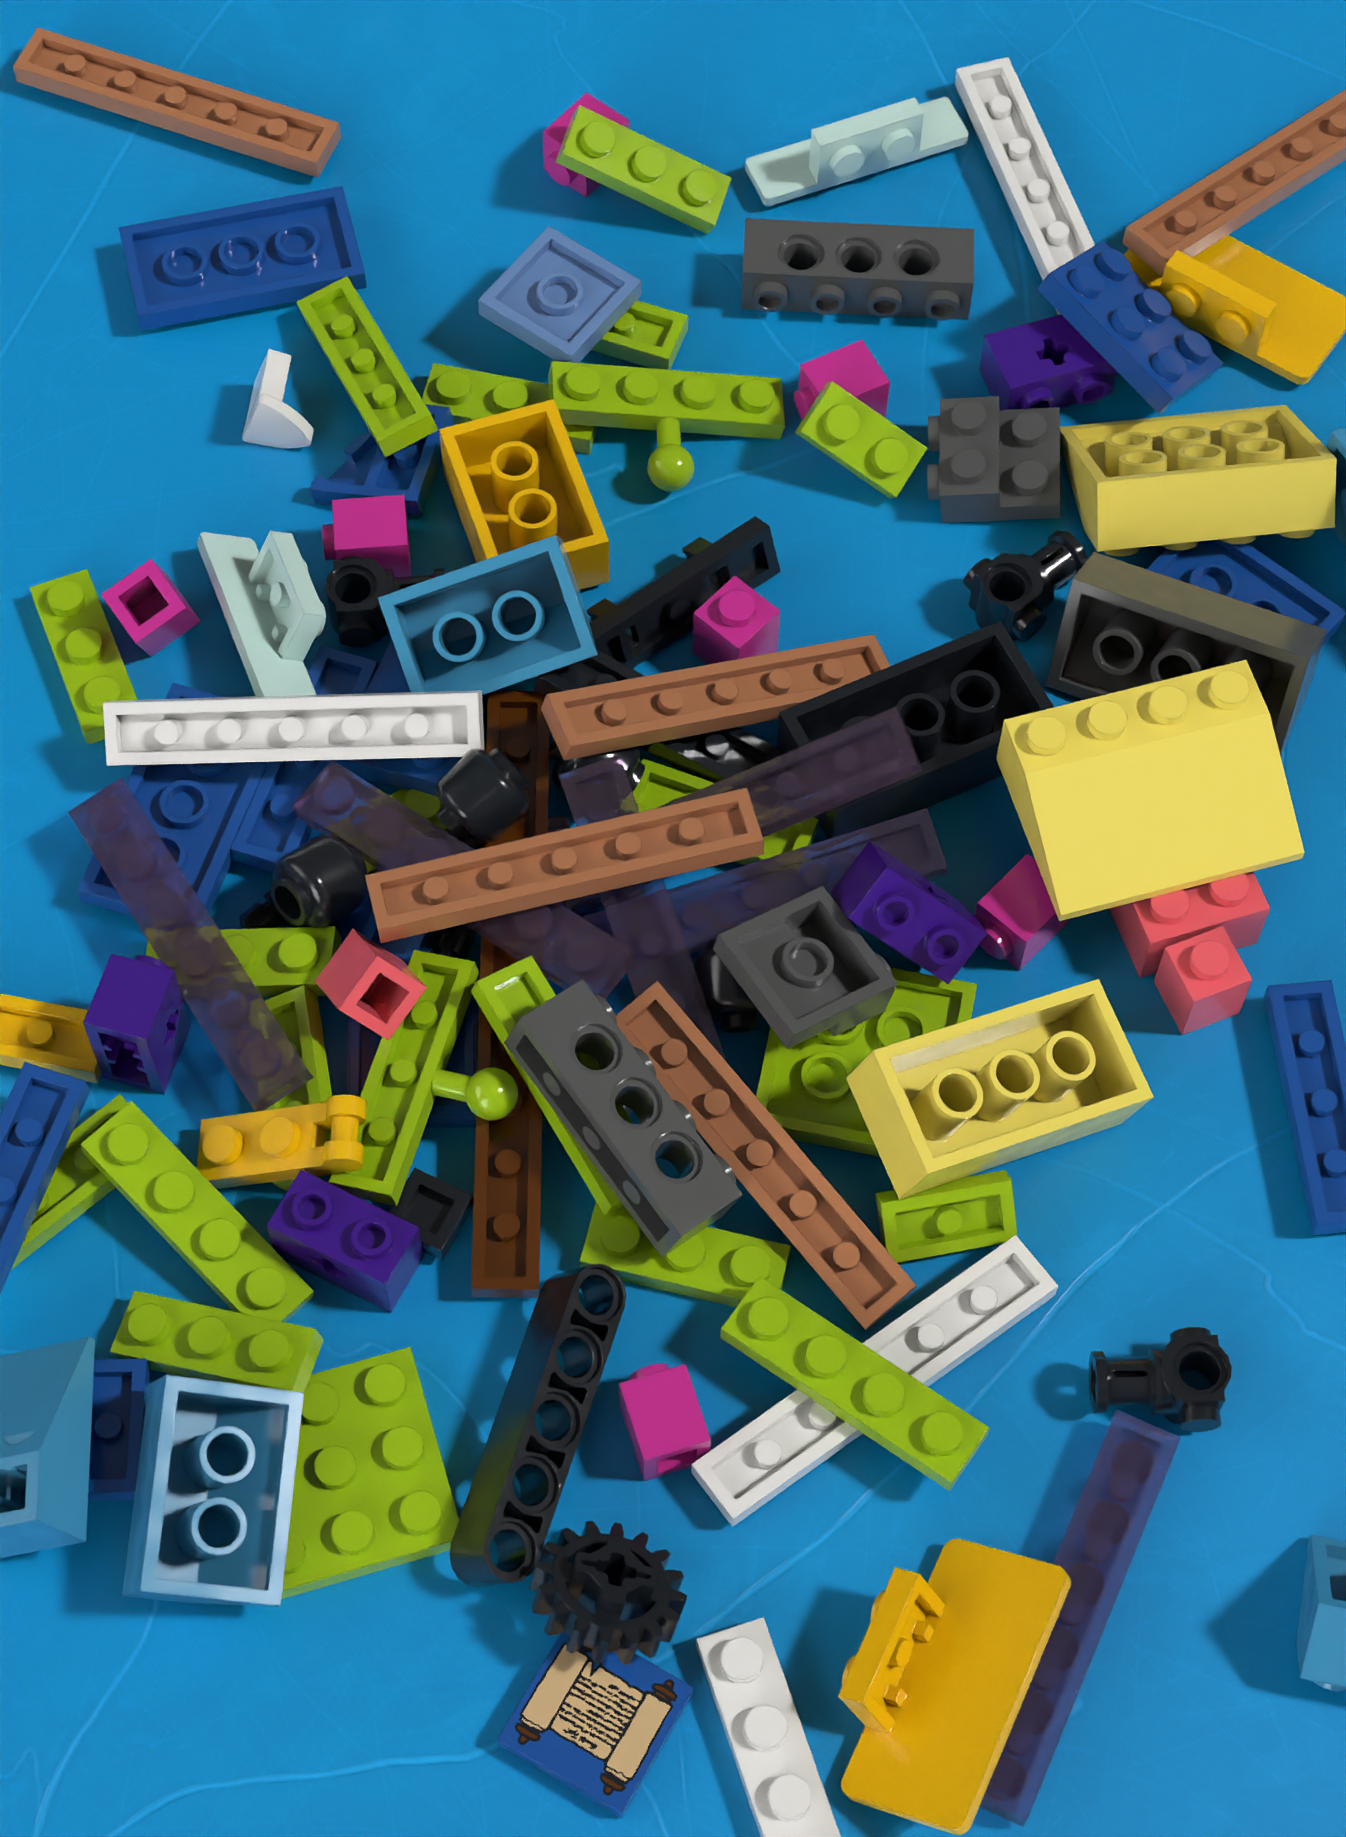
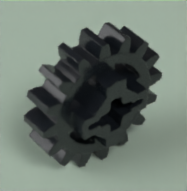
M586 1521L581 1537L566 1527L561 1530L557 1544L547 1541L544 1545L530 1582L529 1589L536 1592L531 1608L535 1614H550L544 1632L548 1636L557 1635L562 1632L567 1634L569 1640L566 1651L571 1654L578 1651L582 1645L592 1648V1657L595 1663L601 1664L607 1651L616 1652L618 1659L623 1665H629L632 1662L636 1648L647 1657L652 1658L656 1655L661 1641L669 1643L673 1638L687 1599V1595L679 1591L684 1578L683 1573L678 1570H665L670 1553L667 1549L657 1550L653 1553L647 1550L646 1545L649 1535L644 1532L630 1540L624 1537L623 1527L620 1523H614L609 1534H602L593 1521Z

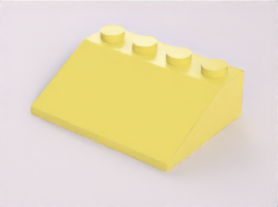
M1286 405L1060 427V448L1083 529L1098 552L1103 551L1111 556H1128L1137 553L1139 547L1162 545V547L1170 550H1187L1196 547L1198 541L1220 539L1229 544H1246L1256 540L1257 535L1279 533L1281 536L1288 538H1305L1312 536L1316 529L1335 528L1337 458Z
M1247 660L1005 719L1003 722L996 760L1059 921L1302 859L1305 852L1270 713Z

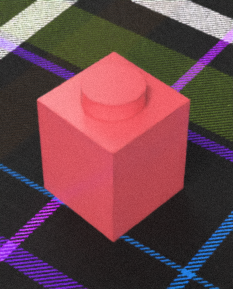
M1223 926L1165 947L1154 979V984L1182 1035L1239 1014L1252 982L1248 970Z
M355 929L351 930L315 980L338 1010L388 1041L427 989L425 984L402 959Z

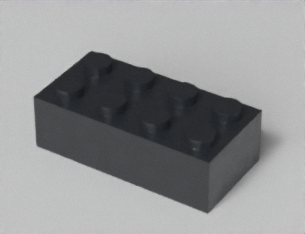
M998 621L780 711L776 748L782 750L783 753L780 757L812 814L816 819H819L818 824L831 847L834 848L1003 776L996 757L1004 720L1053 708L1054 706L1001 621Z

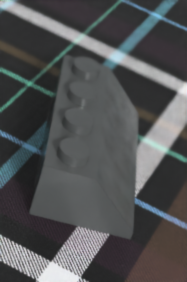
M1094 552L1072 579L1045 686L1085 700L1247 660L1269 710L1280 756H1282L1311 684L1327 629Z

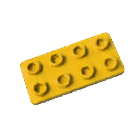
M1229 235L1193 258L1176 250L1165 264L1163 277L1130 249L1124 254L1131 265V269L1150 289L1158 291L1169 301L1172 311L1187 326L1295 384L1304 385L1310 382L1346 333V297Z
M955 1538L949 1540L944 1545L928 1583L919 1573L898 1567L894 1568L886 1589L881 1591L874 1601L871 1611V1623L857 1654L853 1655L846 1664L842 1678V1688L838 1695L865 1725L841 1780L842 1791L852 1801L953 1835L964 1834L970 1829L1069 1592L1071 1579L1061 1566Z

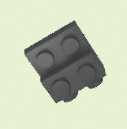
M999 396L940 399V416H928L929 451H939V464H928L927 485L929 500L940 501L942 523L1061 518L1059 407L1000 410Z
M823 886L719 934L713 947L715 953L787 1049L827 1029L834 1037L884 1012L898 984L893 978L892 971L886 960L873 952L856 930L854 922L847 918L840 905L836 904Z

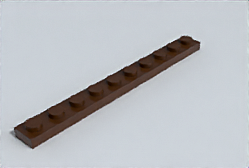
M494 691L488 693L486 752L489 754L496 747L531 782V785L525 790L530 801L527 811L493 843L484 842V848L548 833V754L550 729L541 711V706L546 696L537 691ZM546 905L481 920L480 979L531 955L545 976ZM479 1006L477 1071L488 1067H496L508 1072L517 1084L518 1100L512 1112L502 1119L485 1120L476 1116L472 1297L538 1298L542 1110Z

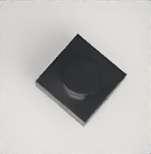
M414 1168L404 1185L398 1205H392L389 1213L419 1227L423 1252L443 1261L474 1207V1197L466 1191Z

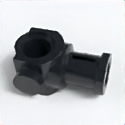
M1056 530L1047 539V545L1031 556L1023 553L1017 555L1001 553L993 560L985 558L977 562L966 574L963 584L971 591L968 606L975 612L976 623L980 629L1001 621L1013 642L1017 639L1025 641L1035 635L1046 621L1047 615L1042 610L1052 604L1054 590L1070 579H1073L1088 560L1082 544L1068 531ZM998 598H1007L1012 601H1003Z
M348 556L333 561V570L326 579L325 589L332 628L339 635L341 645L363 647L381 640L389 629L378 597L443 575L444 568L434 569L432 575L395 577L392 569H383L380 564L371 558ZM352 600H363L362 602H358V603H354V604H353V603H347V602L352 601Z
M1201 1327L1182 1328L1172 1332L1167 1346L1148 1347L1146 1357L1106 1358L1103 1351H1092L1089 1357L1088 1375L1091 1406L1094 1413H1105L1108 1406L1148 1405L1152 1415H1162L1169 1422L1179 1424L1181 1430L1187 1432L1214 1430L1221 1426L1220 1410L1225 1402L1224 1391L1231 1379V1363L1228 1355L1219 1346L1218 1335H1211L1209 1329ZM1191 1369L1201 1372L1209 1380L1211 1388L1205 1390L1191 1388L1182 1380L1180 1371Z

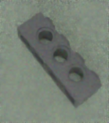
M745 218L741 309L761 310L764 312H814L822 315H874L881 318L893 316L932 318L940 321L969 319L974 285V229Z
M583 979L518 1020L504 1042L661 1257H664L721 1218L743 1195L736 1186V1178L729 1164L721 1156L710 1151L696 1132V1124L691 1113L682 1103L672 1100L657 1080L656 1070L650 1058L640 1048L631 1045L617 1026L615 1013L609 1003L602 996L593 994ZM575 1052H584L591 1055L597 1061L600 1070H592L583 1066L577 1059ZM615 1105H624L633 1110L639 1119V1124H631L623 1120L617 1113ZM655 1158H662L671 1162L678 1171L679 1179L664 1175L659 1170Z

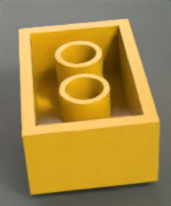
M554 399L439 429L443 473L476 563L557 535L562 538L579 590L610 582L609 539Z

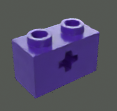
M1062 314L986 334L984 336L979 372L990 395L999 396L1000 410L1055 407L1060 409L1078 403L1091 404L1104 396L1112 394L1117 372Z
M871 841L867 843L831 891L849 920L947 984L951 982L988 934L968 906Z
M111 953L83 1021L100 1072L104 1079L164 1095L191 1027L175 971L170 969L164 962L151 956L136 955L131 959Z
M300 1170L267 1224L272 1247L285 1261L390 1313L393 1311L424 1258L419 1227L303 1170Z

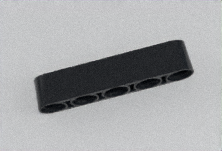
M599 1263L555 1274L546 1280L540 1290L451 1541L449 1552L451 1567L457 1578L466 1585L483 1587L523 1581L532 1574L536 1567L625 1308L626 1292L624 1283L619 1274L610 1266ZM580 1289L585 1297V1309L580 1302ZM558 1349L564 1359V1371H562L558 1363ZM536 1411L542 1419V1435H540L536 1427ZM514 1475H516L520 1482L521 1493L519 1500L513 1490ZM492 1539L498 1549V1562L496 1566L490 1555Z

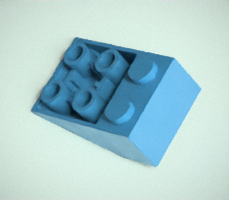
M91 1337L0 1356V1558L86 1542L95 1339Z

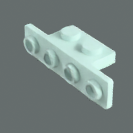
M914 97L812 129L810 139L746 159L745 170L763 204L772 206L964 145L968 140V131L949 98L941 97L918 104Z
M270 531L259 552L254 540L250 538L202 532L196 544L255 696L317 695L303 661L314 639L320 636L324 629L326 612L323 603L319 600L309 576L307 564L302 559L292 533Z

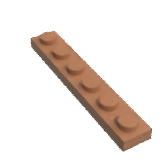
M42 28L36 29L13 65L16 81L317 178H319L341 139L339 122Z
M1346 89L1128 225L1122 243L1163 277L1165 264L1176 250L1193 258L1346 160Z
M872 634L550 693L546 695L541 711L563 760H569L779 719L780 711L885 669L890 664L875 635Z
M742 788L365 875L380 942L384 943L763 855L764 840L748 789Z
M658 981L616 1015L617 1026L633 1047L640 1048L650 1058L656 1070L657 1080L672 1100L682 1103L691 1113L696 1124V1131L711 1149L729 1164L738 1181L865 1331L917 1287Z

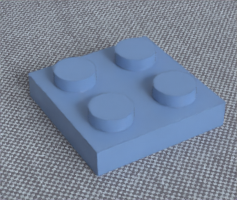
M548 226L478 299L479 315L555 361L579 363L641 296V280Z

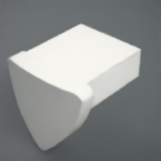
M272 349L268 350L254 381L242 437L243 441L277 448H301L311 445L314 432L313 427L296 410L282 402L291 355Z

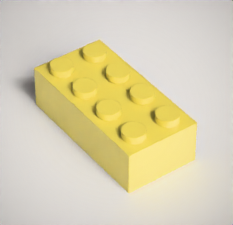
M1099 979L875 1049L846 1078L898 1199L1120 1125L1154 1098Z

